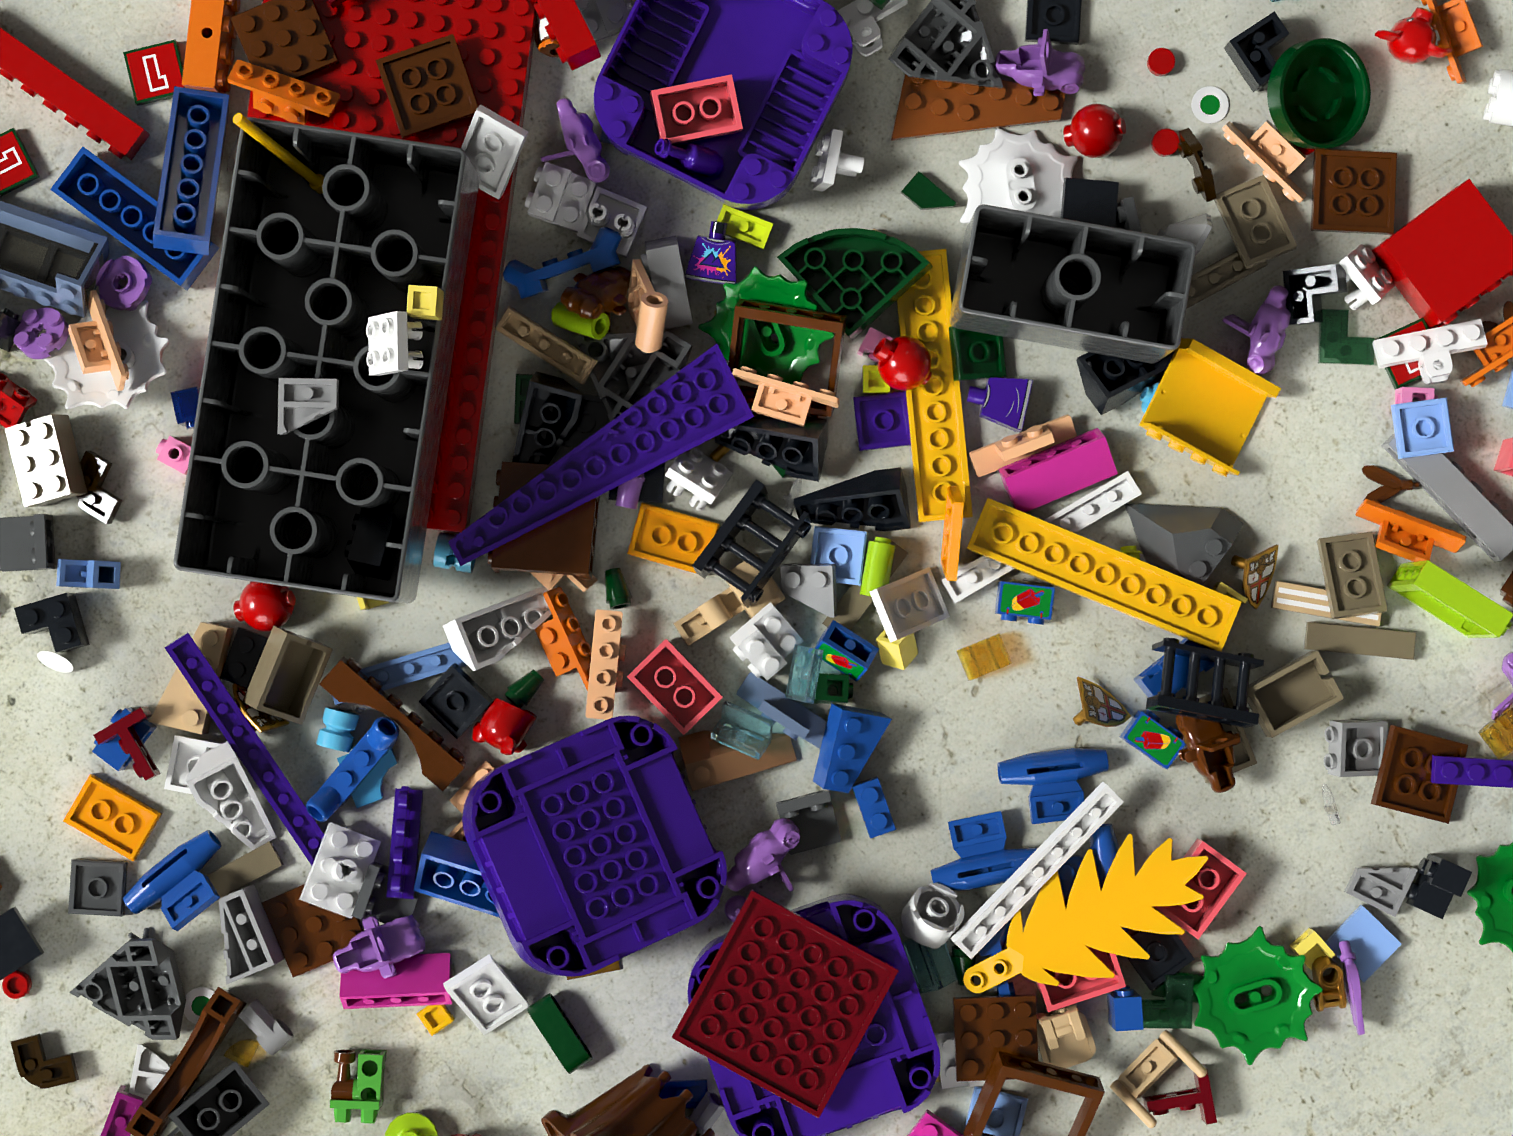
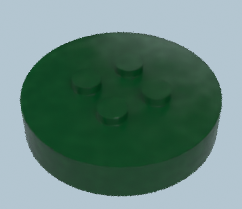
M1331 38L1306 40L1294 44L1279 57L1270 74L1267 99L1271 118L1282 136L1298 147L1325 149L1346 143L1355 136L1363 125L1370 106V81L1361 58L1348 45Z

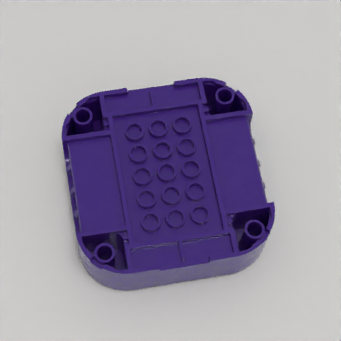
M636 0L595 84L594 109L597 119L610 143L627 156L630 154L717 198L724 205L737 210H757L769 206L783 198L794 185L846 82L852 59L850 31L839 12L824 0ZM732 74L743 126L742 131L674 145L684 149L686 145L694 143L717 151L723 158V166L720 173L716 176L706 177L685 170L678 158L672 156L661 158L655 153V145L659 138L649 95L651 90Z
M618 716L605 720L491 770L475 783L466 798L462 823L467 843L514 950L525 963L540 972L571 977L590 974L627 955L701 922L713 912L720 902L719 899L727 881V865L723 851L716 850L707 835V827L700 819L695 807L696 802L691 798L683 780L685 777L680 773L676 764L673 751L678 748L675 742L656 723L653 724L637 716Z
M853 894L833 895L792 909L791 911L894 966L899 971L819 1118L708 1058L720 1097L733 1129L739 1136H827V1134L844 1128L849 1129L853 1127L852 1125L866 1120L879 1118L878 1116L892 1111L902 1110L904 1114L913 1110L929 1096L939 1076L940 1051L900 936L891 918L875 902ZM728 933L720 935L709 942L695 959L688 983V1004H690Z

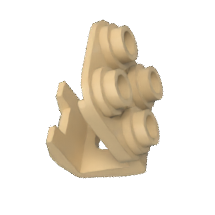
M1076 1003L1051 1012L1036 1014L1038 1048L1044 1063L1068 1068L1086 1062L1093 1057L1096 1047L1087 1018L1078 1010Z

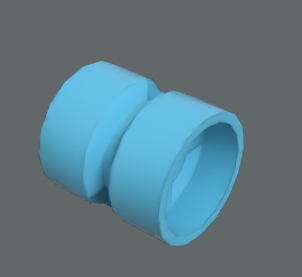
M440 532L435 546L433 566L445 569L455 566L456 571L472 573L476 559L460 566L448 543L455 535Z
M325 707L322 719L326 728L319 730L316 744L338 751L350 752L354 740L350 731L356 729L360 715L341 709Z

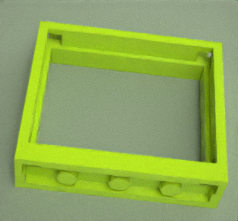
M1429 560L1401 563L1387 585L1393 591L1468 638H1499L1512 626L1510 621L1513 617L1512 612Z

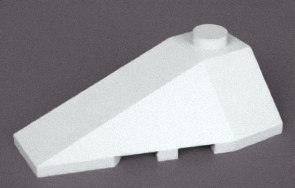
M542 586L454 619L443 625L453 652L473 671L500 661L531 631L552 615L543 596V593L549 590Z
M228 741L203 753L185 779L197 804L210 812L218 822L224 824L251 850L277 838Z

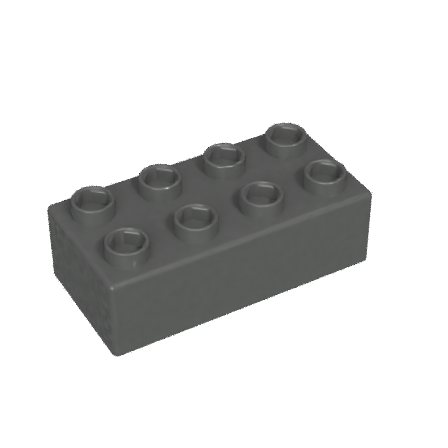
M247 117L248 120L315 174H321L325 177L322 186L323 194L314 191L308 181L240 128L174 554V566L177 570L387 602L412 603L416 599L480 176L465 151L461 148ZM408 285L434 286L443 290L442 320L413 319L407 315V322L422 323L423 329L412 330L423 332L422 338L420 340L408 339V351L418 350L423 354V358L413 359L423 361L421 369L408 368V371L387 375H369V367L367 365L369 341L366 335L368 317L395 311L406 312ZM279 378L338 379V409L285 435H279ZM361 507L394 513L398 520L392 543L386 542V547L392 548L395 554L388 581L356 574L349 564L347 557H345L347 542L349 540L352 541L355 532L352 530L355 514H360Z

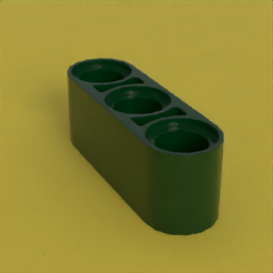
M551 993L527 1008L530 1017L569 1074L593 1059L589 1049Z

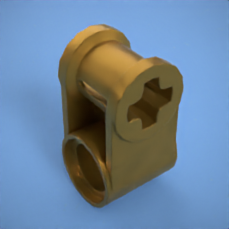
M1328 956L1318 957L1312 964L1313 982L1321 986L1323 991L1313 997L1316 1010L1321 1012L1324 1008L1337 1006L1341 1009L1346 1008L1347 1002L1342 969ZM1332 967L1331 973L1323 976L1324 970Z

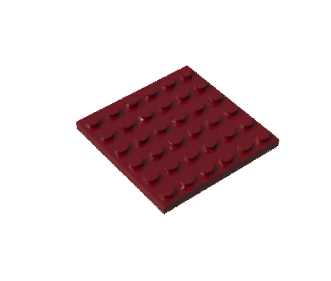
M751 889L675 1029L672 1038L819 1118L899 969Z

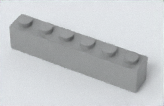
M1395 433L1381 445L1416 482L1420 483V486L1494 562L1502 561L1513 550V521H1508L1501 514L1503 511L1497 503L1492 500L1488 501L1482 495L1484 491L1476 482H1470L1463 475L1465 471L1458 463L1454 461L1451 463L1444 456L1445 453L1398 459Z

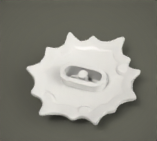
M997 128L991 143L980 145L978 153L974 157L959 161V165L968 173V179L962 187L967 194L968 202L960 222L969 223L976 208L982 204L1061 218L1064 178H1073L1072 173L1079 157L1076 155L1064 156L1058 153L1051 143H1042L1035 130H1031L1025 135H1016ZM1015 169L1022 171L1023 174H1016ZM1024 193L1027 195L1028 200L1021 201L1018 195Z
M148 300L141 302L133 311L116 310L112 307L106 310L105 316L107 321L110 320L113 325L114 341L120 344L122 363H126L129 370V379L125 381L124 390L117 391L110 370L83 374L70 335L59 351L55 348L49 352L51 356L43 359L54 370L55 379L52 383L53 387L61 389L67 394L66 409L83 405H95L99 408H105L111 404H118L124 409H128L137 395L147 391L152 380L166 374V369L162 363V354L169 343V339L158 337V326L148 320ZM89 309L85 317H81L78 323L92 321Z

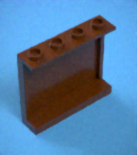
M502 461L501 469H498L496 473V485L499 486V495L494 496L493 508L551 465ZM600 496L488 552V565H491L495 573H499L500 570L579 575L581 579L592 580Z

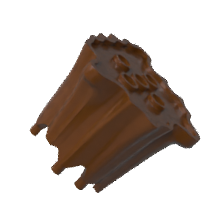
M647 1064L573 1113L564 1114L558 1110H551L541 1119V1122L548 1136H695L697 1131L695 1123L685 1117L686 1104L693 1098V1094L688 1089H685L679 1096L665 1099L660 1098L659 1095L664 1085L671 1079V1076L668 1072L663 1071L657 1078L649 1077L653 1069ZM709 1128L701 1136H715V1133Z

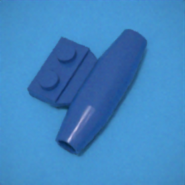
M1067 748L1028 753L997 763L1000 784L1032 785L1028 796L1032 824L1066 820L1084 801V791L1076 780L1106 772L1109 768L1105 749Z
M1001 811L949 821L948 826L953 849L961 858L930 870L933 883L945 885L953 891L971 890L1005 883L1037 848L1004 849L1007 836Z
M1102 824L1090 836V849L1093 850L1101 890L1106 875L1120 848L1112 824ZM1079 855L1071 856L1058 869L1066 908L1071 888L1084 858ZM1122 927L1126 932L1129 931V928Z
M206 830L178 846L149 869L123 897V901L128 909L134 914H138L161 901V910L171 928L179 931L218 900L220 896L209 877L199 872L222 847L217 836L212 831Z

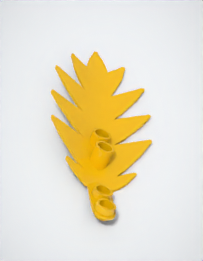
M1128 834L1111 864L1101 890L1093 850L1088 849L1071 888L1067 908L1057 870L1041 887L1027 918L1024 932L1021 910H1019L1013 916L1009 926L1007 949L967 969L963 978L966 988L973 993H982L1019 973L1032 981L1058 986L1060 982L1046 970L1082 977L1114 978L1115 973L1088 947L1130 958L1149 959L1150 954L1122 927L1158 934L1183 935L1185 933L1183 928L1152 906L1184 905L1202 900L1204 898L1203 894L1186 886V884L1209 859L1208 856H1192L1172 860L1173 839L1168 838L1153 851L1135 876L1133 835ZM997 963H1001L1004 966V972L1000 973L996 970L995 966ZM974 975L980 977L981 983L979 985L973 983L972 977Z

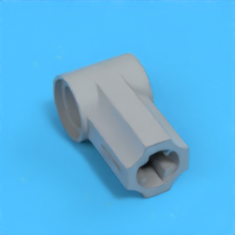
M258 999L254 1000L238 1015L257 1035V1041L270 1055L278 1052L294 1036L290 1028L280 1019H275Z
M707 1091L691 1115L687 1117V1119L695 1123L700 1131L695 1136H701L711 1128L725 1109L721 1097L715 1093Z

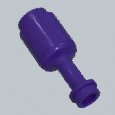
M659 139L656 142L655 153L661 158L672 156L680 159L681 166L685 170L710 177L718 175L722 169L723 158L715 150L694 143L686 145L683 149L672 145L669 139Z

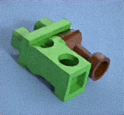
M348 1049L334 1051V1062L339 1063L337 1081L331 1088L330 1108H334L335 1122H350L352 1109H361V1123L374 1124L377 1121L379 1109L383 1105L384 1068L387 1050L362 1049L358 1054L357 1078H351L350 1063L355 1062L356 1051Z

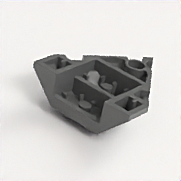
M931 0L897 43L889 57V60L909 77L1003 88L1001 78H998L994 66V56L982 20H979L975 8V0Z
M669 331L664 332L661 349L653 353H645L637 348L635 345L636 333L606 334L599 340L584 335L574 336L580 350L597 361L590 376L605 406L610 422L687 365L693 346Z
M1125 504L1145 562L1202 586L1233 545L1243 526L1242 522L1223 508Z
M155 938L130 939L69 992L76 997L83 996L93 1002L92 1006L130 1027L133 1024L145 1031L144 1035L152 1040H177L180 1036L186 997L174 950Z

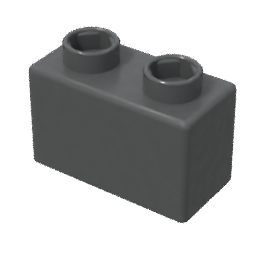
M982 204L976 208L965 230L949 321L951 326L958 329L1141 362L1157 363L1180 345L1196 256V246L1193 242Z

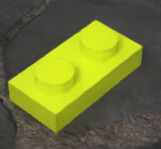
M724 204L717 219L719 222L727 223V236L762 250L766 246L774 225L771 222Z

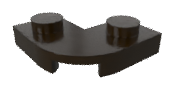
M1190 128L1179 131L1181 143H1178V150L1183 159L1187 158L1193 167L1195 178L1191 181L1196 194L1200 193L1206 202L1217 199L1212 170L1204 164L1202 159L1203 147Z
M91 450L85 451L80 464L88 493L77 496L79 500L78 506L103 523L112 524L123 500L102 488V485L113 463Z
M40 1033L11 1041L19 1075L21 1078L24 1077L29 1083L40 1087V1089H47L79 1080L73 1053L46 1060Z

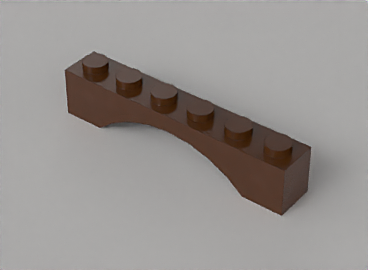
M343 656L322 679L319 685L339 702L369 706L394 720L406 732L415 746L420 759L422 774L443 792L465 768L464 755L454 747L449 749L443 743L444 738L434 729L429 731L422 725L424 721L415 712L412 711L409 714L402 708L403 702L392 693L390 695L386 694L381 689L383 685L375 677L370 676L368 678L360 671L362 667L357 661L351 657L347 660Z
M221 987L216 989L204 1007L194 1030L180 1054L156 1088L140 1105L125 1128L127 1132L133 1136L162 1135L171 1121L168 1115L184 1101L238 1018V1015L242 1012L247 1004L246 1002Z

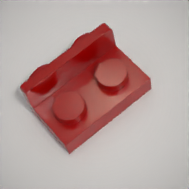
M0 372V424L8 428L21 424L27 410L34 406L38 400L27 389L19 387L9 380L7 375Z

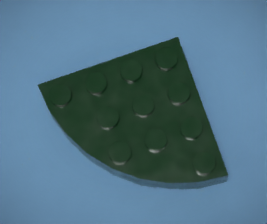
M860 228L825 231L793 244L777 257L798 281L807 280L806 290L827 313L847 316L845 333L852 340L933 267L917 250L903 241L875 230Z

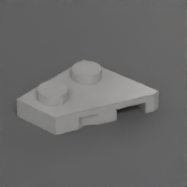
M279 378L278 434L285 435L337 410L339 380Z
M836 564L781 565L783 593L830 618L838 616Z
M1413 867L1355 868L1344 892L1396 917L1418 870Z

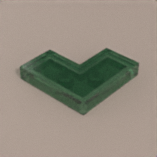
M1322 309L1323 322L1319 323L1318 364L1374 365L1372 343L1375 338L1348 337L1349 310Z
M1165 975L1164 1000L1142 999L1143 1028L1192 1029L1193 975Z

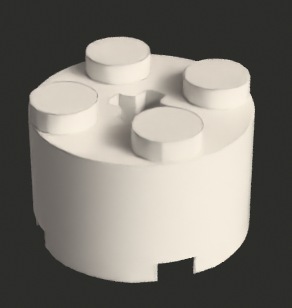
M1506 69L1495 70L1488 86V94H1492L1489 99V103L1485 106L1483 120H1489V123L1513 126V71Z
M930 883L928 886L919 887L903 908L901 914L903 934L921 945L932 949L940 948L941 945L949 940L964 919L963 905L960 906L956 898L958 896L956 893L939 883Z

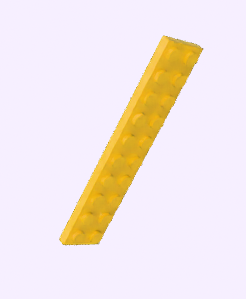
M946 249L918 251L933 267L896 300L900 336H910L921 341L929 350L932 359L930 370L932 371V376L925 385L921 384L915 389L906 391L918 523L944 520L947 487L949 486L959 487L964 501L963 518L973 517L960 382L954 381L949 336L952 302Z
M990 498L986 500L966 548L1206 648L1222 652L1242 603L1239 600Z

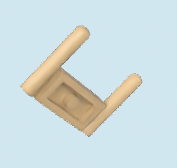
M1168 1030L1163 1031L1160 1037L1156 1038L1119 1078L1110 1085L1114 1093L1149 1128H1154L1157 1120L1137 1101V1098H1140L1178 1060V1057L1198 1077L1202 1078L1207 1074V1069Z

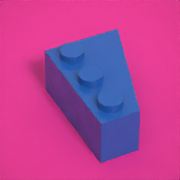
M1185 638L1179 642L1180 644L1209 649ZM1164 655L1134 678V681L1148 698L1157 695L1161 691ZM1175 655L1172 683L1174 697L1180 689L1187 687L1189 657ZM1200 660L1199 673L1203 670L1207 672L1213 668L1214 662Z
M831 703L813 782L823 789L849 793L892 719L881 712Z

